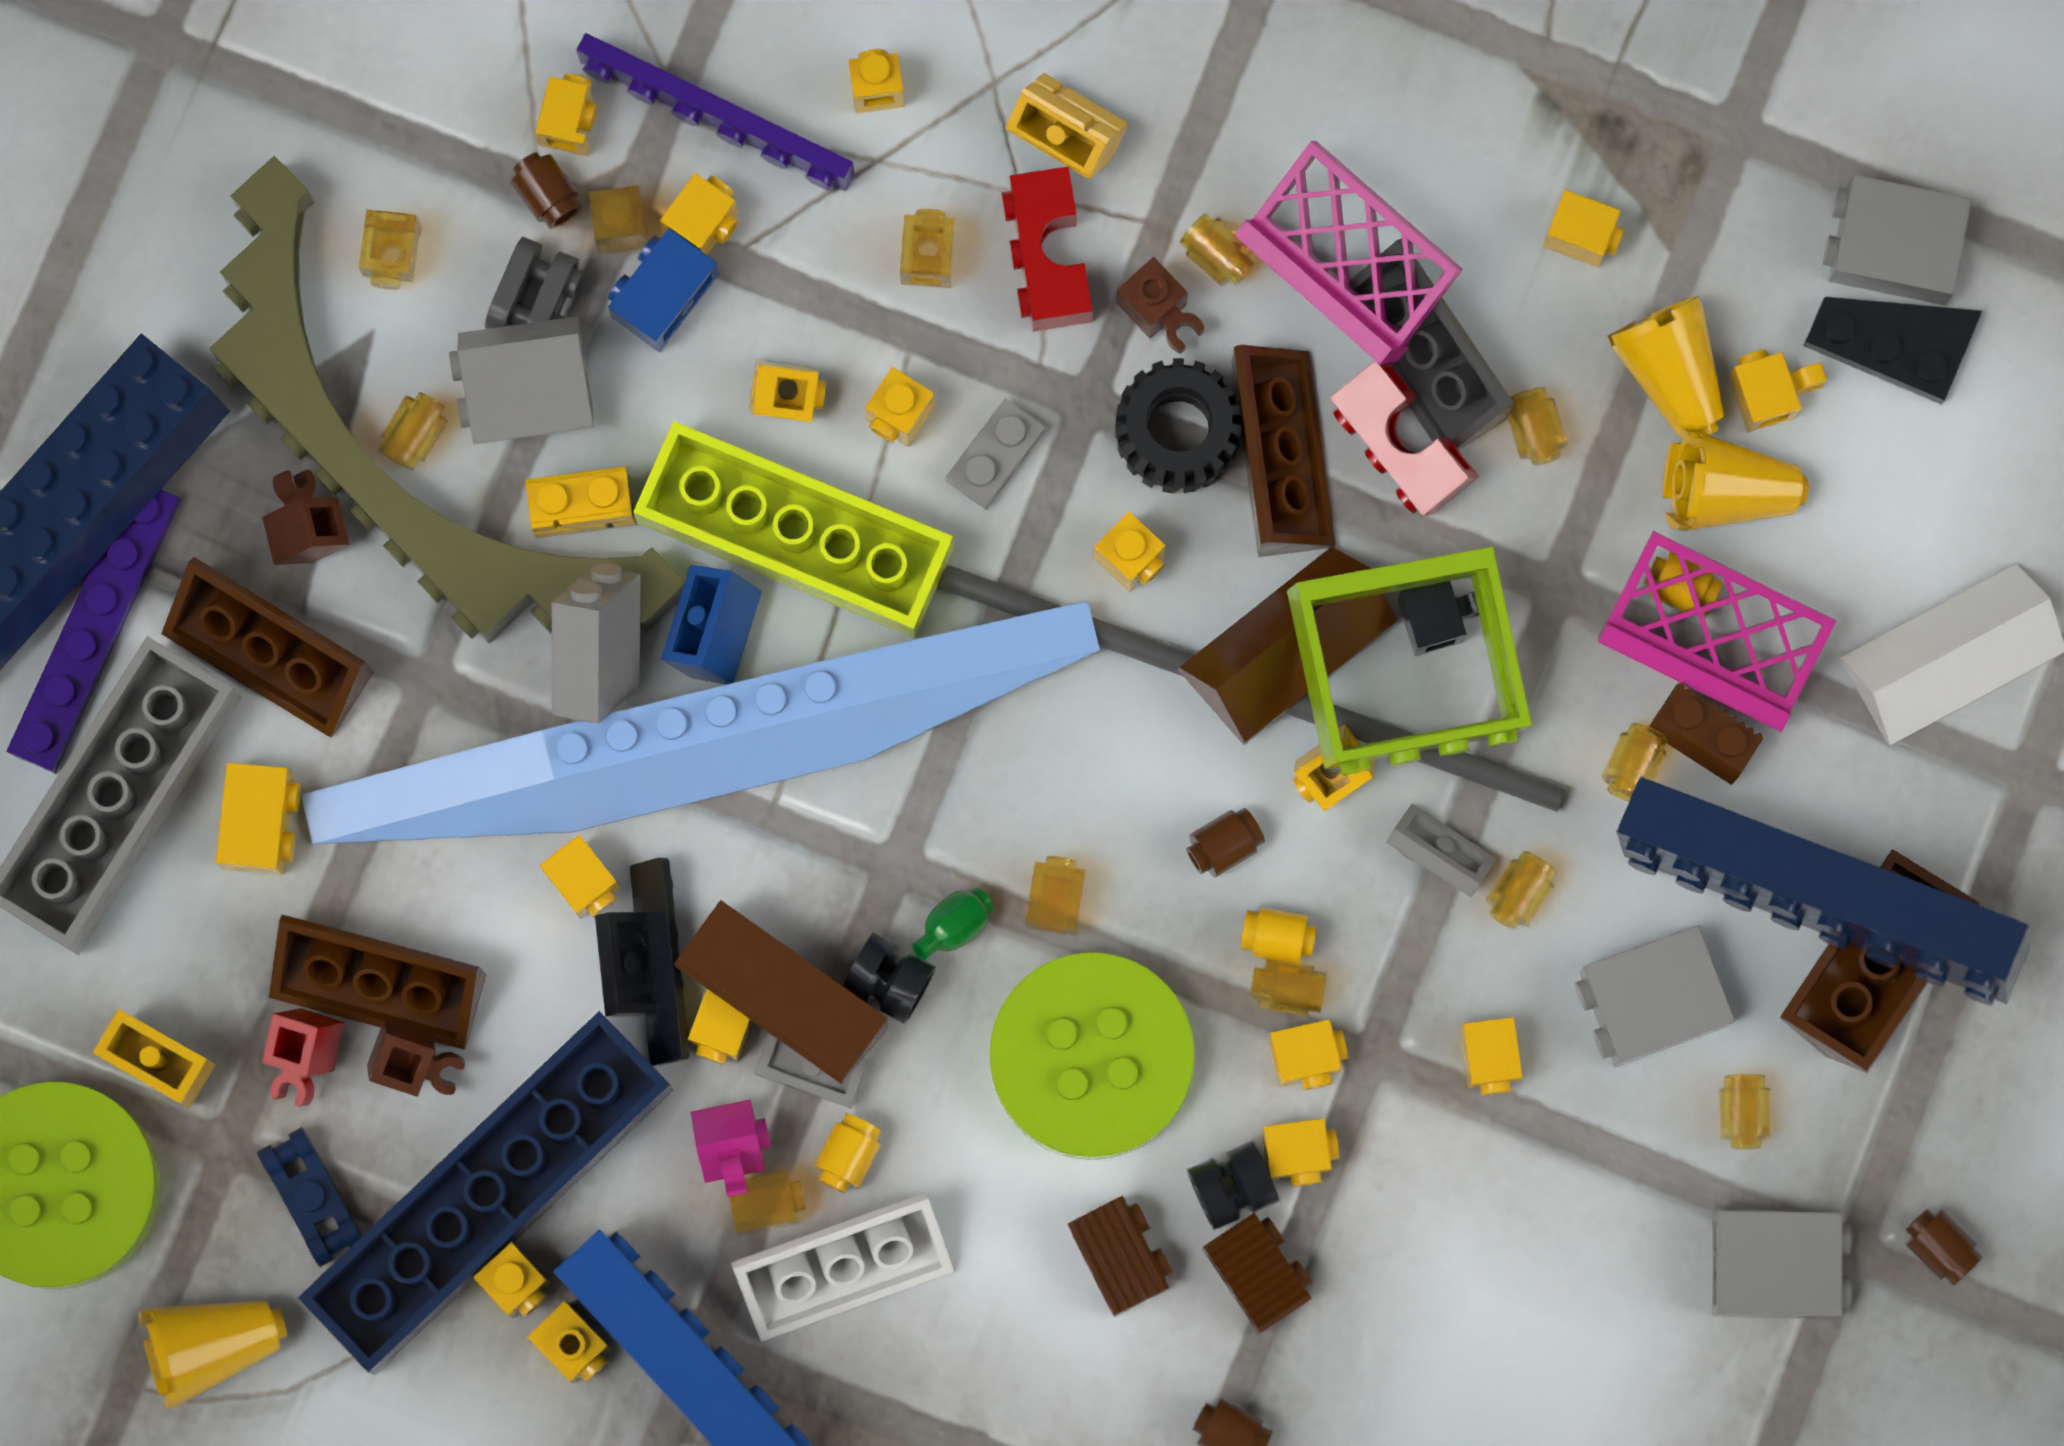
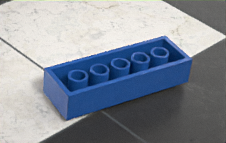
M599 1229L553 1271L712 1446H814L795 1424L791 1422L784 1428L776 1420L773 1414L780 1409L777 1404L757 1384L750 1390L738 1378L745 1371L743 1367L722 1346L715 1352L703 1340L710 1331L687 1308L678 1313L668 1302L675 1293L652 1269L644 1275L634 1265L641 1256L617 1231L609 1237Z

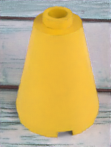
M1699 296L1690 297L1662 308L1637 323L1634 321L1607 335L1612 349L1676 434L1680 430H1694L1710 435L1719 430L1716 421L1724 417V411L1704 306Z
M1680 430L1677 434L1683 438L1682 442L1671 443L1664 467L1662 490L1663 498L1672 499L1673 513L1664 512L1666 521L1671 529L1689 531L1793 515L1798 510L1799 505L1806 503L1809 491L1808 478L1802 475L1800 467L1796 464L1694 430Z
M266 1300L158 1306L138 1311L140 1327L146 1325L150 1337L143 1340L158 1394L159 1396L165 1394L163 1401L165 1409L183 1404L280 1350L279 1339L287 1337L284 1319L279 1307L270 1309Z

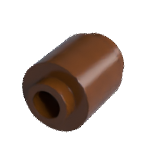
M534 152L523 158L513 168L516 175L511 180V185L537 221L545 222L549 229H554L564 224L582 208L577 199L579 192L551 154L540 157L537 152Z
M1242 808L1236 813L1233 810H1229L1189 834L1192 845L1187 847L1186 851L1200 874L1208 871L1216 878L1257 853L1256 847L1265 843V838L1258 823L1246 808Z
M1926 1209L1906 1228V1231L1912 1237L1905 1245L1940 1280L1945 1277L1953 1286L1965 1277L1983 1257L1974 1249L1977 1243L1943 1209L1934 1215Z
M1222 1398L1218 1399L1215 1406L1206 1402L1192 1428L1193 1431L1200 1434L1197 1444L1200 1446H1267L1273 1433L1272 1430L1262 1425L1264 1420Z

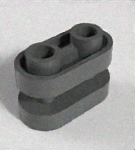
M521 237L511 255L489 307L485 328L490 329L512 326L513 323L519 325L565 318L560 315L567 297L573 300L576 298L585 275L584 271L578 269L579 258L559 251L552 264L540 260L542 252L541 243ZM532 278L542 281L543 285L531 309L521 305Z

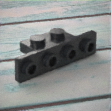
M655 858L630 866L634 912H606L595 915L605 1017L645 1016L649 1062L652 1066H661L687 1060L690 1053L683 995L684 984L681 970L674 966L679 957L670 861L668 858Z

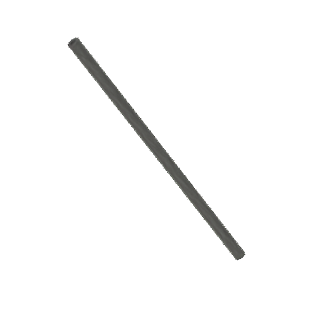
M947 565L939 586L940 589L1017 617L1062 607L1061 605ZM1092 617L1098 644L1105 649L1180 676L1183 675L1178 671L1179 667L1195 655ZM1309 695L1285 712V714L1315 724ZM1333 704L1338 728L1345 724L1359 741L1374 743L1416 735ZM1436 748L1421 751V760L1417 761L1558 812L1566 788L1467 752L1440 756L1439 750Z

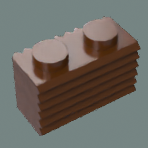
M1684 683L1676 684L1647 728L1648 732L1730 785L1740 776L1763 740L1762 733L1754 734L1753 727L1746 728L1744 721L1737 723L1736 716L1728 717L1727 710L1720 712L1718 705L1711 706L1710 699L1702 700L1701 694L1694 695L1693 689H1685Z
M1122 1195L1067 1224L1113 1317L1169 1290L1165 1279L1174 1274L1161 1248L1159 1247L1153 1251L1150 1250L1142 1234L1149 1230L1150 1227L1137 1202L1127 1205Z
M1252 1213L1203 1246L1202 1250L1257 1333L1261 1334L1309 1302L1312 1298L1307 1289L1314 1284L1297 1259L1289 1264L1278 1247L1285 1243L1271 1219L1266 1217L1260 1221L1257 1215Z

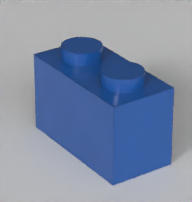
M670 228L667 229L661 238L655 235L647 242L638 257V260L642 263L631 277H628L626 274L623 275L608 295V299L612 301L608 306L611 317L658 352L663 349L719 276L718 266L715 261Z
M690 564L661 660L692 679L725 685L734 683L762 590L732 571Z

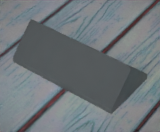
M1402 238L1396 240L1383 251L1380 257L1403 255ZM1414 259L1417 289L1432 288L1434 284L1417 259ZM1404 260L1381 262L1384 292L1407 290ZM1368 264L1349 281L1350 287L1359 295L1374 294L1371 264ZM1427 294L1418 295L1419 304ZM1408 297L1385 298L1386 318L1400 330L1409 319ZM1441 298L1407 342L1410 347L1400 360L1390 364L1416 395L1417 399L1409 407L1431 440L1434 442L1439 438L1449 437L1457 449L1460 450L1507 420L1513 409L1514 402L1447 303ZM1374 299L1365 300L1375 309Z

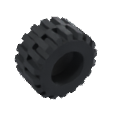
M1173 358L1172 365L1164 366L1163 361L1153 363L1152 370L1147 373L1142 369L1134 376L1133 384L1125 387L1116 412L1115 438H1117L1118 442L1117 449L1120 457L1125 458L1127 461V469L1133 476L1138 473L1143 477V484L1150 488L1154 484L1162 486V492L1173 494V488H1183L1184 493L1194 492L1195 486L1203 484L1204 488L1213 484L1215 477L1219 473L1223 476L1228 470L1232 458H1235L1239 447L1242 430V411L1240 404H1237L1235 400L1236 392L1231 384L1226 386L1223 383L1222 374L1217 370H1214L1211 374L1205 370V363L1196 360L1194 366L1184 364V358ZM1166 403H1189L1197 407L1208 421L1206 439L1197 447L1187 451L1168 450L1160 446L1149 433L1148 423L1151 414Z

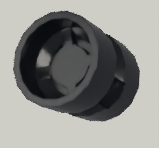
M873 932L857 956L843 987L867 1004L873 1000L878 1001L881 1012L906 1024L924 995L934 975L936 966L921 960L912 953L905 957L900 956L898 945ZM881 972L892 974L888 983L879 976Z
M1252 1140L1227 1151L1225 1161L1221 1163L1211 1158L1187 1169L1195 1194L1213 1230L1239 1220L1241 1210L1244 1208L1254 1213L1279 1202V1197L1268 1169ZM1230 1175L1238 1195L1227 1199L1219 1180Z

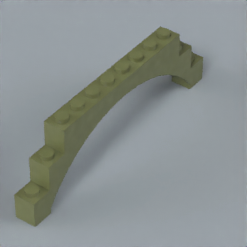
M275 155L230 195L234 204L239 209L233 214L234 218L252 237L259 232L261 234L220 271L228 284L223 293L242 313L249 307L251 310L209 348L218 360L212 368L232 389L239 383L252 396L246 404L266 425L274 419L286 431L280 439L298 459L302 460L307 454L320 467L314 475L334 496L342 490L355 503L348 510L367 531H370L375 526L380 529L389 539L382 546L402 567L411 562L423 574L417 582L436 603H439L444 597L457 610L451 618L471 639L479 633L490 643L532 603L536 607L530 613L551 634L552 602L591 567L603 563L616 564L622 568V571L640 574V627L645 633L679 602L685 581L653 547L642 556L602 559L557 556L518 548L479 535L443 517L411 496L381 470L347 430L334 409L316 369L305 330L300 295V245L305 211L315 203L309 191Z

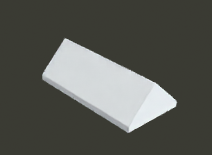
M2016 563L1842 656L1840 661L1888 746H1891L2063 654L2064 641L2051 599Z
M926 1192L731 1262L761 1342L955 1272Z

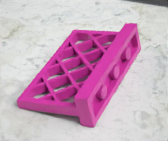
M1310 141L1253 219L1245 220L1234 235L1379 364L1393 363L1400 360L1410 347L1407 342L1463 271V268L1317 141ZM1316 158L1328 169L1330 190L1307 193L1305 171ZM1340 180L1349 188L1340 189ZM1296 185L1297 194L1288 195ZM1356 193L1364 200L1366 223L1344 225L1342 194ZM1330 196L1333 226L1311 228L1308 198ZM1297 199L1300 229L1286 231L1271 217L1283 201ZM1376 212L1386 220L1377 221ZM1392 225L1402 235L1403 255L1380 257L1378 227ZM1367 228L1370 258L1347 260L1344 230ZM1334 231L1337 261L1322 263L1313 254L1312 234ZM1301 235L1302 244L1299 243L1293 236ZM1413 244L1423 253L1414 254ZM1430 258L1445 271L1432 288L1417 289L1414 259ZM1404 260L1407 290L1384 292L1381 262ZM1371 264L1374 294L1359 295L1350 287L1348 266ZM1331 267H1337V268H1338V276H1337L1334 272H1332L1329 268H1331ZM1427 294L1419 304L1418 295ZM1407 296L1409 319L1398 330L1386 318L1385 298ZM1374 299L1375 309L1365 300Z
M1653 530L1598 636V642L1782 732L1791 715L1790 711L1837 621ZM1657 546L1678 555L1683 574L1654 582L1648 564ZM1685 559L1701 566V568L1689 571ZM1645 572L1649 585L1636 589ZM1709 572L1722 576L1729 596L1700 605L1691 578ZM1686 580L1695 607L1666 617L1657 590ZM1730 581L1748 590L1734 594ZM1652 592L1661 619L1639 625L1622 615L1631 598ZM1756 594L1769 599L1775 618L1746 628L1737 601ZM1732 603L1741 630L1711 639L1703 612ZM1776 603L1793 612L1780 616ZM1697 614L1706 641L1689 647L1675 643L1669 623ZM1805 617L1821 625L1812 644L1791 650L1783 623ZM1778 625L1786 652L1757 661L1749 634ZM1663 626L1667 638L1651 631V629ZM1743 637L1752 663L1733 670L1720 665L1714 646ZM1709 648L1712 660L1696 652ZM1807 653L1798 670L1794 657ZM1789 659L1795 678L1786 696H1783L1765 686L1760 668ZM1755 671L1758 683L1742 674Z

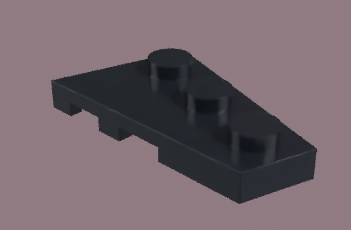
M1824 297L1803 346L1942 405L1947 397L1982 310Z

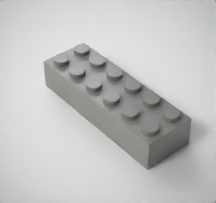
M147 636L1 864L0 908L79 955L242 698L235 689Z

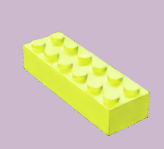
M675 421L671 424L633 511L637 524L914 639L954 549L952 535Z

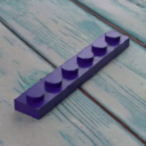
M585 33L576 49L579 61L584 65L582 70L594 79L603 83H609L612 78L629 86L627 92L634 98L653 105L655 100H658L672 107L671 113L685 123L698 126L701 121L718 129L716 135L733 146L742 148L744 143H747L761 150L760 156L774 166L787 169L790 164L807 172L805 178L822 189L831 191L833 186H836L846 191L855 175L853 161L592 35Z
M160 490L89 570L6 750L8 754L56 774L181 502L178 496Z

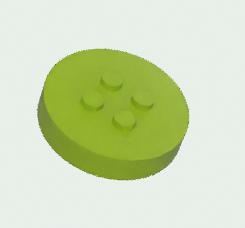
M1098 952L1077 953L1057 958L1045 963L1023 978L1003 1003L995 1020L990 1042L992 1080L999 1101L1008 1117L1017 1128L1036 1144L1059 1155L1084 1160H1100L1121 1156L1139 1149L1157 1137L1171 1123L1184 1103L1190 1087L1195 1060L1193 1034L1188 1017L1177 996L1169 986L1156 974L1137 962L1121 956Z
M42 1082L23 1086L0 1097V1275L31 1287L59 1290L88 1285L110 1275L125 1264L142 1245L153 1225L158 1210L161 1186L160 1169L155 1150L147 1133L137 1119L118 1102L100 1092L78 1084Z

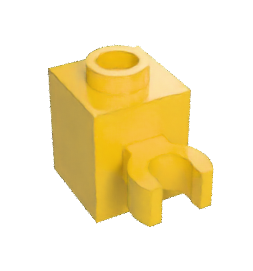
M1767 350L1755 351L1738 359L1739 365L1734 366L1729 375L1747 433L1795 419L1801 410L1797 395L1821 389L1824 387L1823 383L1827 382L1821 362L1789 373L1783 352L1768 356Z

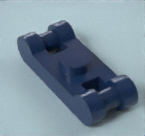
M300 1127L288 1134L289 1140L275 1148L270 1144L257 1151V1155L304 1238L312 1257L321 1268L334 1260L333 1254L348 1246L350 1248L363 1235L304 1128ZM300 1157L307 1170L290 1178L284 1165ZM333 1216L338 1229L322 1237L316 1225Z

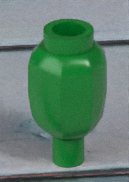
M973 888L969 892L955 891L944 898L928 914L925 922V934L912 944L915 955L921 960H926L937 950L953 951L974 939L984 930L988 923V915L994 910L989 896L983 890Z

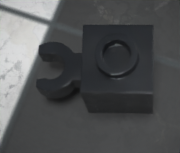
M1450 581L1402 590L1397 599L1415 657L1463 643L1467 635L1463 620L1479 616L1474 591L1455 598Z

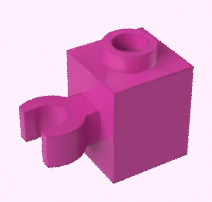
M751 1099L690 1112L695 1145L704 1182L708 1183L724 1179L727 1197L748 1193L745 1175L765 1171L762 1150L771 1148L766 1119H755Z

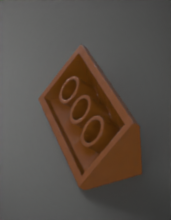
M1252 345L1235 346L1232 356V369L1237 404H1240L1242 411L1241 435L1258 557L1328 549L1331 546L1335 547L1336 543L1309 351Z
M1331 546L1179 667L1178 671L1243 745L1247 744L1309 694L1287 590L1297 582L1371 569L1370 567ZM1384 594L1312 607L1327 678L1332 676L1397 623V619Z
M195 557L188 562L161 633L330 738L337 732L374 673L361 658Z
M1893 849L1880 866V868L1980 905V902ZM1828 944L1781 1014L1780 1019L1824 1056L1868 1074L1928 982L1921 980L1915 975L1916 969L1898 962L1895 968L1881 965L1866 956L1867 950L1849 944L1847 949H1841Z
M722 900L718 902L674 964V966L840 1084L888 1029L887 1017Z
M282 914L278 924L269 998L380 1028L385 1018L433 1034L434 1042L465 1050L487 974L479 966Z

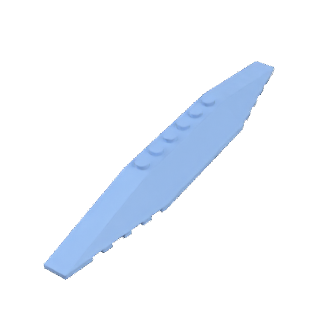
M1088 601L840 656L609 713L599 724L580 720L301 794L312 844L573 833L868 760L897 744L917 737L929 729L955 719L993 699H998L1013 692L1025 684L1040 677H1045L1100 651Z

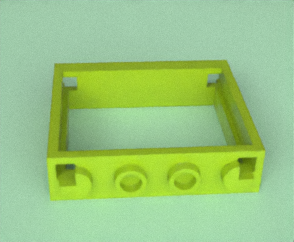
M1493 546L1297 582L1287 590L1325 770L1340 767L1342 775L1360 773L1372 769L1370 761L1384 758L1390 759L1391 766L1402 765L1421 760V751L1438 748L1440 756H1449L1469 751L1468 742L1487 739L1489 747L1517 742V733L1532 726ZM1471 577L1501 718L1342 748L1312 607Z

